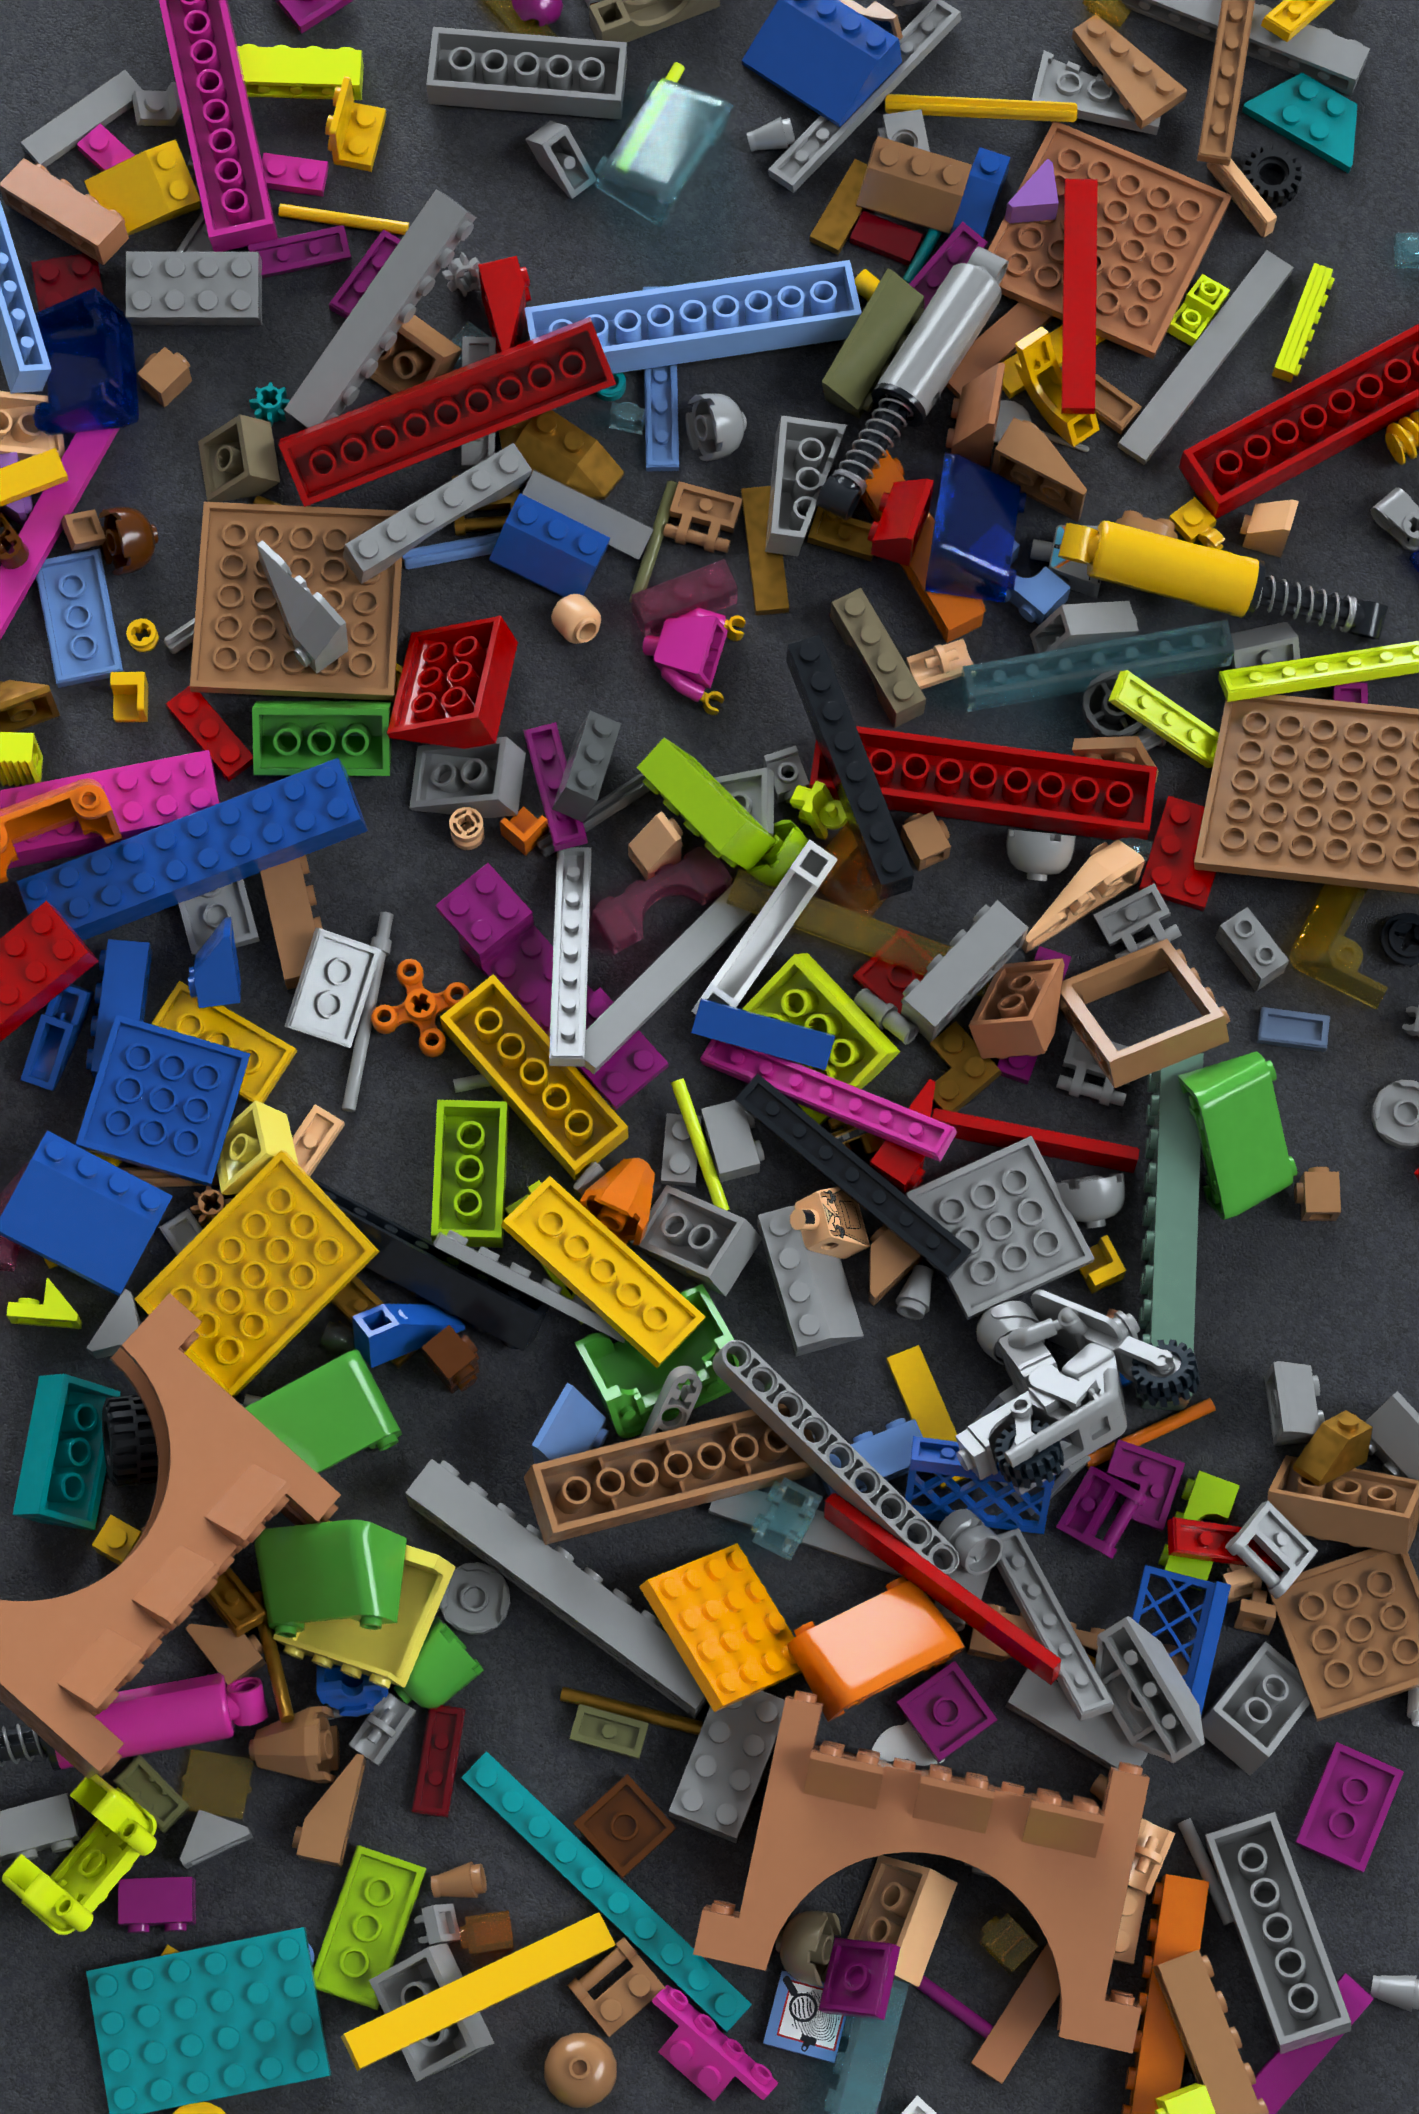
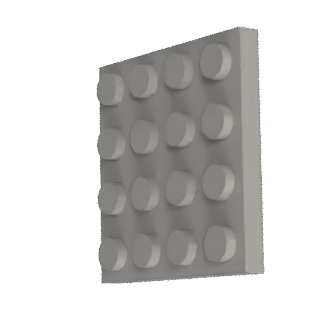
M1032 1136L906 1193L910 1200L972 1250V1254L950 1279L946 1277L967 1320L982 1314L992 1306L1013 1300L1094 1262L1095 1258L1072 1213L1065 1207L1057 1184Z

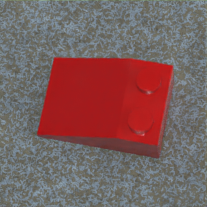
M517 256L478 264L481 297L492 337H496L497 353L520 344L525 324L524 308H526V302L531 301L528 287L530 286L526 266L520 268Z
M929 1079L908 1109L931 1118L936 1082ZM888 1140L884 1141L869 1164L870 1167L904 1195L922 1185L924 1181L922 1177L926 1172L923 1169L924 1155Z

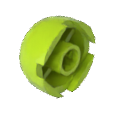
M785 819L774 823V836L772 837L777 842L750 871L745 869L754 880L766 887L777 888L809 841L799 827L791 820Z

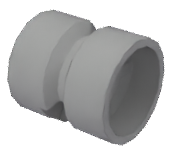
M958 1509L949 1514L940 1524L938 1532L955 1547L960 1558L959 1564L968 1573L981 1575L988 1572L1001 1558L1003 1552L1002 1540L990 1528L985 1526L972 1511Z

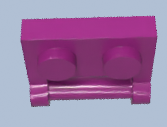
M1091 1465L1056 1528L1106 1557L1113 1559L1117 1552L1115 1546L1139 1505L1143 1506L1147 1496ZM1121 1494L1126 1499L1103 1540L1096 1538L1095 1536L1118 1495Z

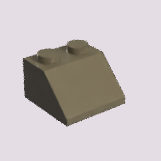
M240 414L198 441L207 502H221L261 495L280 483L271 422Z

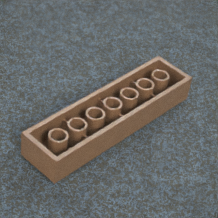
M779 1403V1412L785 1417H790V1411L787 1406ZM751 1409L533 1464L525 1474L524 1480L544 1544L547 1545L809 1477L815 1471ZM804 1429L806 1439L815 1443L812 1432L809 1429Z

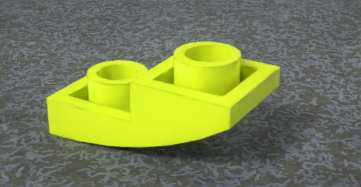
M1202 274L1186 295L1185 301L1176 312L1167 333L1193 346L1229 295L1230 289Z

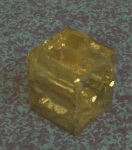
M1008 1913L1001 1920L995 1915L980 1930L985 1936L979 1943L1009 1975L1038 1947L1034 1940Z

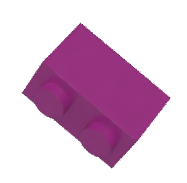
M193 1877L120 1879L118 1881V1924L122 1927H128L127 1933H149L150 1926H164V1932L187 1931V1925H196V1880Z

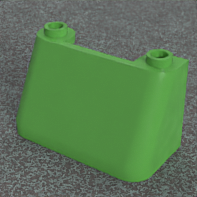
M1256 1051L1178 1075L1181 1092L1183 1094L1187 1092L1191 1094L1189 1095L1191 1103L1189 1110L1196 1120L1208 1173L1205 1176V1181L1208 1185L1203 1186L1206 1202L1222 1220L1242 1214L1293 1184V1177L1297 1176V1168L1292 1156L1288 1155L1272 1082L1276 1081L1277 1077L1275 1068L1270 1060L1265 1061L1263 1056Z
M703 1283L684 1290L680 1294L706 1318L658 1368L628 1341L625 1340L624 1343L618 1341L613 1344L610 1337L604 1333H592L574 1342L607 1415L620 1437L632 1438L642 1434L668 1374L678 1366L692 1367L702 1382V1390L693 1409L733 1391L715 1373L712 1363L716 1353L725 1344L734 1340ZM727 1353L728 1362L738 1367L739 1361L737 1357ZM687 1379L685 1383H679L678 1387L681 1390L683 1385H690L691 1382ZM669 1408L665 1410L661 1419L670 1421L676 1418L679 1414V1409Z
M359 1350L347 1352L245 1407L247 1411L318 1474L367 1447H370V1449L378 1448L379 1451L387 1450L397 1444V1438L402 1435L401 1429Z
M355 1519L264 1529L255 1539L254 1547L269 1628L275 1630L277 1635L293 1638L296 1637L297 1632L304 1631L306 1622L351 1618L359 1621L360 1627L370 1630L381 1629L382 1624L397 1623L407 1538L374 1523Z

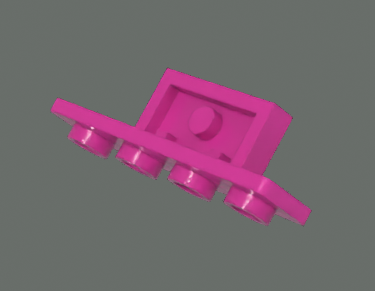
M666 1985V1989L663 1988L653 1998L652 2002L679 2027L658 2052L713 2101L720 2096L735 2076L760 2099L765 2100L778 2085L770 2070L749 2057L744 2052L741 2044L722 2033L709 2016L701 2014L696 2010L681 1991Z

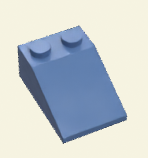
M569 1383L565 1385L532 1443L534 1464L593 1450L594 1447L600 1448L607 1438L609 1431L605 1429L606 1417Z

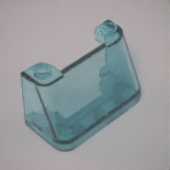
M662 78L659 83L655 80L651 82L644 94L647 101L610 157L608 158L604 155L594 170L598 174L594 185L596 188L660 228L669 216V208L679 198L683 187L710 146H713L716 139L718 140L725 130L734 109V105L722 98L666 78Z

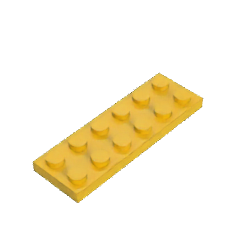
M551 1176L540 1184L501 1224L505 1231L656 1368L706 1318Z

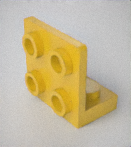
M344 76L341 87L335 88L333 106L336 108L334 115H329L326 121L325 134L329 135L328 151H332L333 163L335 165L372 172L387 116L386 109L355 103L351 78Z

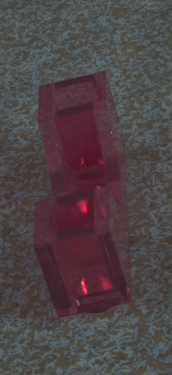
M695 848L685 855V860L674 866L672 863L662 866L655 872V876L647 881L638 880L633 882L625 889V893L616 898L609 896L601 900L595 906L596 909L593 910V922L613 955L643 939L644 916L656 901L667 896L680 895L689 897L703 906L721 896L732 885V877L720 858L713 855L707 848Z

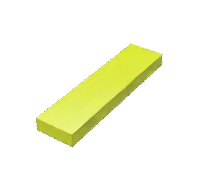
M1128 670L1120 671L1108 701L1206 768L1213 767L1219 733Z

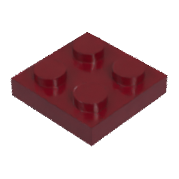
M85 253L31 262L42 326L108 316L99 262Z

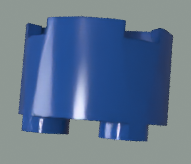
M333 1664L332 1669L319 1665L316 1666V1692L320 1702L323 1705L326 1702L330 1707L339 1710V1715L358 1717L374 1711V1706L382 1701L383 1697L386 1698L388 1695V1689L369 1681L370 1676L362 1674L360 1679H356L340 1671L341 1666Z

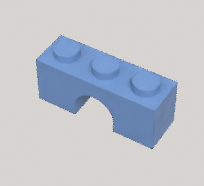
M994 525L968 552L966 563L968 570L976 579L980 581L985 580L989 583L1000 599L1006 602L1010 601L1019 608V613L1024 619L1040 625L1056 609L1067 602L1071 587L1046 566L1034 577L1022 578L1017 576L1010 566L1018 558L1020 545L998 526Z

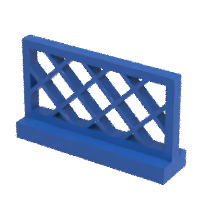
M913 1436L905 1499L911 1504L913 1499L925 1494L933 1503L928 1506L912 1505L925 1519L943 1521L949 1514L956 1511L952 1510L948 1504L960 1498L968 1506L966 1509L972 1511L987 1527L1006 1530L1019 1528L1022 1532L1044 1534L1055 1475L1053 1476L1054 1480L1050 1483L1047 1480L1043 1482L1041 1487L1044 1490L1033 1496L1028 1492L1022 1494L1020 1497L1024 1501L1011 1507L1003 1498L1016 1491L1012 1481L1008 1483L1005 1481L1004 1476L1001 1475L998 1462L996 1465L998 1473L996 1475L991 1474L980 1480L971 1469L966 1471L960 1464L956 1456V1452L960 1451L957 1442ZM916 1471L935 1473L937 1476L924 1482L916 1474ZM952 1477L971 1478L972 1481L960 1487ZM997 1481L1007 1483L1008 1485L995 1491L987 1482ZM944 1482L953 1492L940 1498L932 1489ZM980 1487L988 1496L976 1503L968 1493ZM996 1503L1004 1512L995 1516L988 1515L983 1509ZM1031 1507L1039 1515L1038 1521L1022 1519L1019 1513Z
M1145 1565L1132 1619L1139 1624L1141 1615L1151 1609L1155 1611L1164 1627L1155 1631L1152 1635L1156 1637L1165 1631L1168 1632L1177 1647L1176 1650L1169 1653V1656L1172 1658L1180 1653L1187 1663V1672L1182 1678L1199 1704L1200 1714H1202L1231 1585L1218 1581L1213 1583ZM1150 1576L1164 1579L1172 1592L1155 1601L1147 1589ZM1173 1582H1177L1184 1585H1182L1179 1588H1176ZM1190 1586L1205 1590L1203 1603L1190 1611L1180 1592ZM1175 1596L1185 1614L1168 1623L1158 1605ZM1146 1597L1150 1605L1143 1608L1144 1600ZM1201 1610L1199 1620L1197 1622L1193 1614ZM1188 1618L1196 1630L1195 1638L1182 1646L1171 1627ZM1192 1646L1191 1655L1189 1657L1185 1649Z

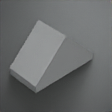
M124 1289L87 1346V1350L92 1357L100 1359L114 1355L120 1346L141 1325L136 1301L130 1291Z
M199 1809L180 1860L182 1865L188 1869L254 1837L248 1827Z

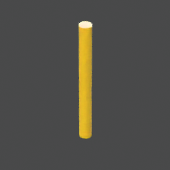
M281 203L279 206V217L339 226L344 225L346 227L382 232L384 229L389 233L405 235L409 229V222Z

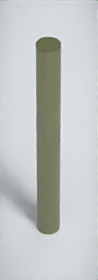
M667 481L652 527L654 530L647 543L629 602L634 605H642L664 537V528L670 518V507L678 485L674 481Z

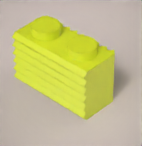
M0 732V784L3 787L6 784L10 787L15 784L18 787L20 784L24 786L40 783L43 755L34 733Z

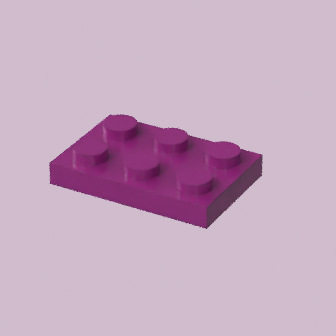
M1336 1742L1294 1844L1356 1872L1364 1873L1404 1771Z

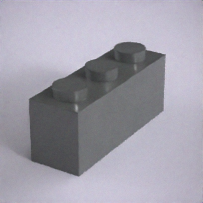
M591 710L589 711L576 733L552 808L553 810L581 822L585 821L597 802L621 723Z

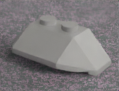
M1129 1616L1098 1634L1095 1670L1114 1703L1111 1712L1131 1746L1165 1758V1760L1172 1763L1177 1762L1203 1746L1205 1742L1199 1704L1162 1642Z

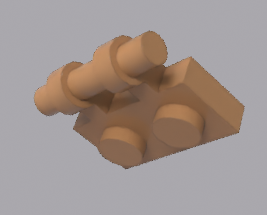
M679 481L670 507V516L681 520L679 526L666 523L663 536L675 539V543L685 545L687 542L702 546L704 551L714 553L717 550L728 553L731 540L720 538V530L734 533L743 498ZM691 523L708 526V534L691 530Z

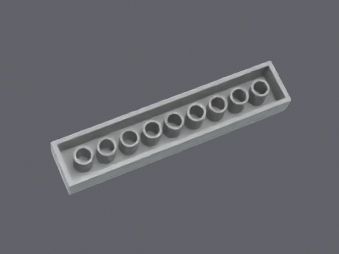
M433 1459L428 1462L405 1492L408 1504L412 1509L486 1564L495 1568L502 1576L694 1719L697 1717L708 1701L670 1637L661 1629L659 1619L646 1610L640 1614L632 1608V1600L620 1590L615 1588L613 1592L609 1591L601 1583L603 1578L588 1567L581 1570L573 1562L575 1558L562 1547L557 1545L553 1549L548 1544L545 1545L542 1534L537 1528L530 1524L526 1528L523 1527L515 1519L517 1515L504 1504L499 1503L496 1507L487 1498L488 1493L472 1481L467 1485L458 1477L459 1471L444 1460L440 1464Z

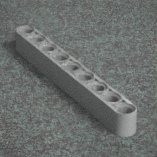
M732 1340L716 1353L712 1363L715 1373L844 1500L934 1566L933 1555L939 1556L944 1563V1570H940L946 1575L951 1574L957 1569L960 1558L955 1547L747 1343L741 1340ZM727 1353L737 1357L739 1361L738 1367L728 1362ZM753 1378L763 1383L764 1392L754 1388L752 1384ZM779 1403L787 1406L790 1411V1417H785L779 1412ZM804 1429H809L814 1433L815 1443L806 1439ZM830 1454L836 1455L841 1460V1468L832 1465L829 1458ZM856 1479L865 1483L867 1493H862L857 1489ZM881 1504L887 1505L892 1510V1519L884 1516ZM907 1529L916 1533L918 1544H914L908 1539Z

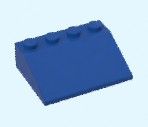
M778 0L741 61L742 65L840 128L902 63L899 38L839 0Z
M46 1131L0 1217V1235L120 1297L173 1196L67 1140Z

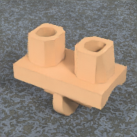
M964 639L945 645L938 644L933 649L906 658L909 670L921 690L975 672V666L969 656Z
M1143 1818L1141 1819L1128 1886L1150 1895L1175 1836L1174 1832L1161 1828Z

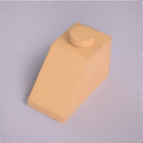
M1284 500L1255 504L1252 516L1247 514L1244 516L1240 534L1246 536L1242 547L1281 558L1299 501Z

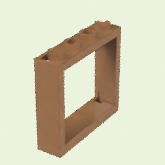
M1168 939L1062 981L1059 1001L1060 1011L1114 1088L1229 1042L1226 1024L1230 1022V1018L1226 1009L1223 1006H1217L1211 989L1202 986L1196 969H1190L1187 966L1186 958L1181 949L1175 950ZM1169 971L1203 1017L1117 1051L1085 1004Z

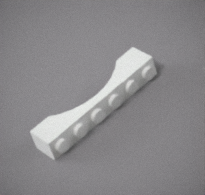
M809 839L756 919L701 996L702 999L735 1008L738 1006L838 861L836 857ZM700 999L691 1011L694 1014L697 1013Z

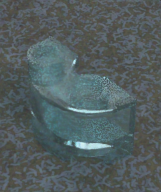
M785 1477L782 1483L775 1481L766 1498L767 1501L772 1503L766 1516L759 1513L750 1530L751 1533L755 1534L752 1542L791 1561L799 1544L801 1545L823 1497Z

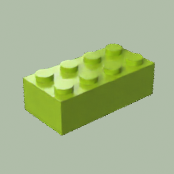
M665 737L637 767L646 777L642 782L656 795L660 794L665 799L663 804L675 815L679 816L680 814L686 820L683 823L686 828L695 836H701L706 841L704 846L717 858L721 857L731 867L735 868L737 865H740L750 871L777 842L693 756Z
M437 1100L431 1223L433 1243L439 1232L447 1235L449 1230H452L469 1239L466 1244L468 1247L503 1248L504 1229L501 1227L505 1215L509 1116L507 1102Z

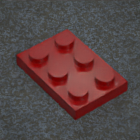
M1168 796L1139 891L1155 883L1164 900L1204 912L1216 874L1214 871L1196 870L1194 867L1204 806Z

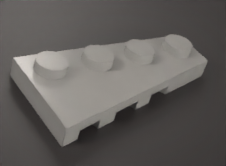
M1043 51L1032 101L1076 103L1078 119L1157 135L1161 116L1140 130L1135 123L1136 117L1130 109L1125 110L1119 102L1120 96L1113 87L1109 88L1102 79L1103 75L1092 76L1081 71L1080 65L1070 61L1067 64L1053 59L1054 54Z

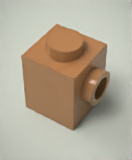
M166 347L159 353L150 355L145 361L143 368L137 373L141 388L164 408L192 382L189 362L180 353L176 352L173 354Z
M933 811L924 816L922 813H917L905 820L900 837L918 871L949 858L951 845L947 840L950 838L949 831L943 820L937 821Z
M1312 1167L1308 1169V1172L1303 1173L1299 1183H1295L1294 1201L1296 1204L1300 1203L1301 1221L1337 1220L1341 1213L1339 1172H1329L1328 1167Z

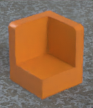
M524 806L518 811V815L513 816L510 821L504 817L499 822L501 835L525 856L537 845V839L549 832L548 819L543 815L539 819L536 818Z

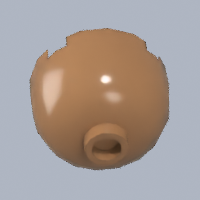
M572 2033L560 2038L550 2048L544 2062V2078L549 2091L560 2103L572 2108H589L600 2103L611 2093L617 2079V2062L612 2049L601 2038L590 2033Z

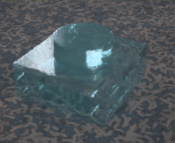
M1395 233L1393 239L1395 268H1419V233Z
M612 402L609 413L610 428L642 435L645 424V409L639 408L638 405L631 402H622L621 404Z

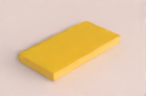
M181 981L177 983L151 1023L152 1025L250 1053L238 1096L251 1104L255 1100L261 1103L265 1102L297 1053L296 1048L222 1005L199 1008L197 997L191 998L189 986Z

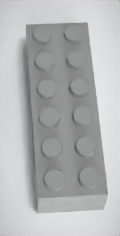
M433 27L426 83L428 104L621 120L627 70V42Z
M1273 1812L1206 1834V1845L1280 2054L1350 2032V2017L1276 1813Z

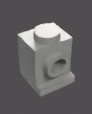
M796 745L764 755L763 768L768 767L774 771V798L776 803L783 801L790 803V799L798 785L809 788V781L798 755ZM789 772L794 773V775L791 778H785L783 776V774Z

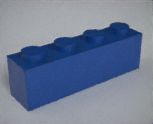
M108 939L107 950H101L99 970L104 971L102 983H97L95 989V1003H99L98 1016L93 1015L91 1020V1036H95L94 1049H88L86 1068L91 1069L94 1080L99 1070L115 1015L119 1014L144 1022L153 955L150 943Z

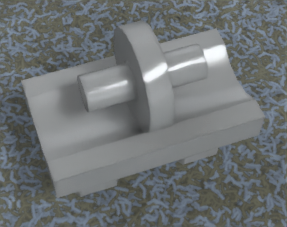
M388 1692L387 1697H383L382 1701L375 1705L374 1711L366 1718L349 1743V1747L364 1755L377 1766H380L415 1715L416 1710Z

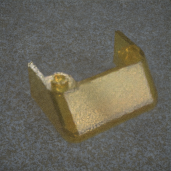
M1324 884L1291 948V964L1298 971L1377 1009L1388 987L1357 972L1363 960L1362 949L1355 941L1344 936L1368 888Z

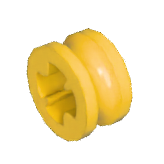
M136 619L127 627V639L132 648L138 652L151 651L158 644L159 635L155 625L150 620ZM146 629L149 637H143L141 641H138L135 634L142 633Z

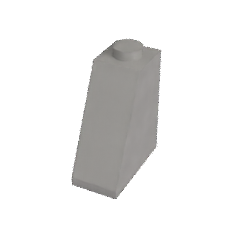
M1130 601L1062 604L1030 634L1038 664L1041 665L1122 646L1139 630Z

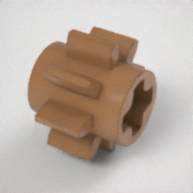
M206 1186V1191L201 1194L198 1192L193 1193L198 1201V1205H193L190 1209L192 1214H202L198 1222L200 1226H204L207 1222L210 1223L232 1199H224L226 1195L221 1193V1189L217 1191L212 1189L211 1186ZM218 1202L220 1207L218 1210L211 1208L209 1211L207 1210L206 1205L208 1203L214 1205Z

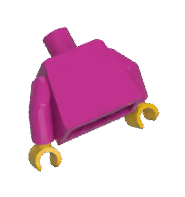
M696 608L680 615L678 618H668L664 622L660 636L647 635L643 641V653L648 656H654V663L660 669L662 678L677 692L695 702L702 701L705 712L710 715H717L719 710L709 704V700L716 699L718 702L723 703L724 697L718 691L707 693L705 688L711 689L726 636L732 641H739L743 638L744 632L737 631L732 626L744 628L746 622L740 615H735L727 620L725 615L703 608Z

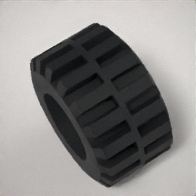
M139 1395L106 1398L102 1410V1432L105 1461L110 1481L114 1487L157 1483L158 1454L156 1439L150 1418Z

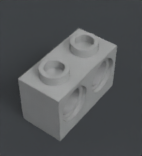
M1248 907L1220 925L1215 939L1256 992L1284 973L1289 962L1288 958Z

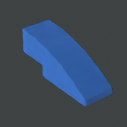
M70 984L48 1003L45 1014H41L20 1080L51 1091L55 1090L80 1034L94 991Z

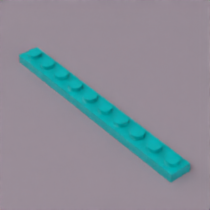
M487 1751L461 1777L476 1794L726 2033L752 2006L702 1956L693 1955L694 1949Z

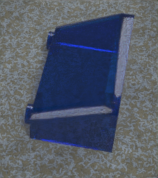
M93 288L35 313L51 365V372L47 379L49 403L42 402L37 404L33 414V421L37 429L47 435L124 428L137 423L139 420L133 331L123 311L97 289Z
M945 453L925 591L1005 603L1007 589L1014 590L1017 570L1010 569L1016 521L1017 514L1024 513L1027 493H1020V485L959 454Z

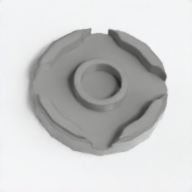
M1398 1080L1387 1085L1378 1093L1372 1105L1371 1121L1376 1133L1386 1143L1397 1148L1413 1149L1419 1147V1082L1415 1080Z
M480 1562L465 1563L454 1570L440 1603V1610L446 1622L455 1630L468 1635L486 1634L497 1628L506 1618L511 1604L510 1590L504 1577L492 1566Z

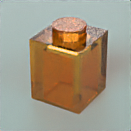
M509 1910L466 1916V1926L459 1927L462 1949L469 1948L471 1957L515 1951Z

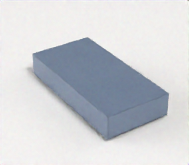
M1261 1007L1257 1043L1325 1052L1328 1043L1330 1016Z

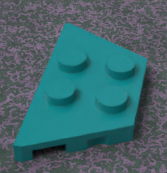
M1300 73L1244 104L1242 113L1349 174L1351 171L1358 106L1355 102L1308 75Z

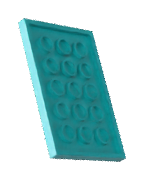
M306 1927L86 1971L109 2114H144L331 2076Z

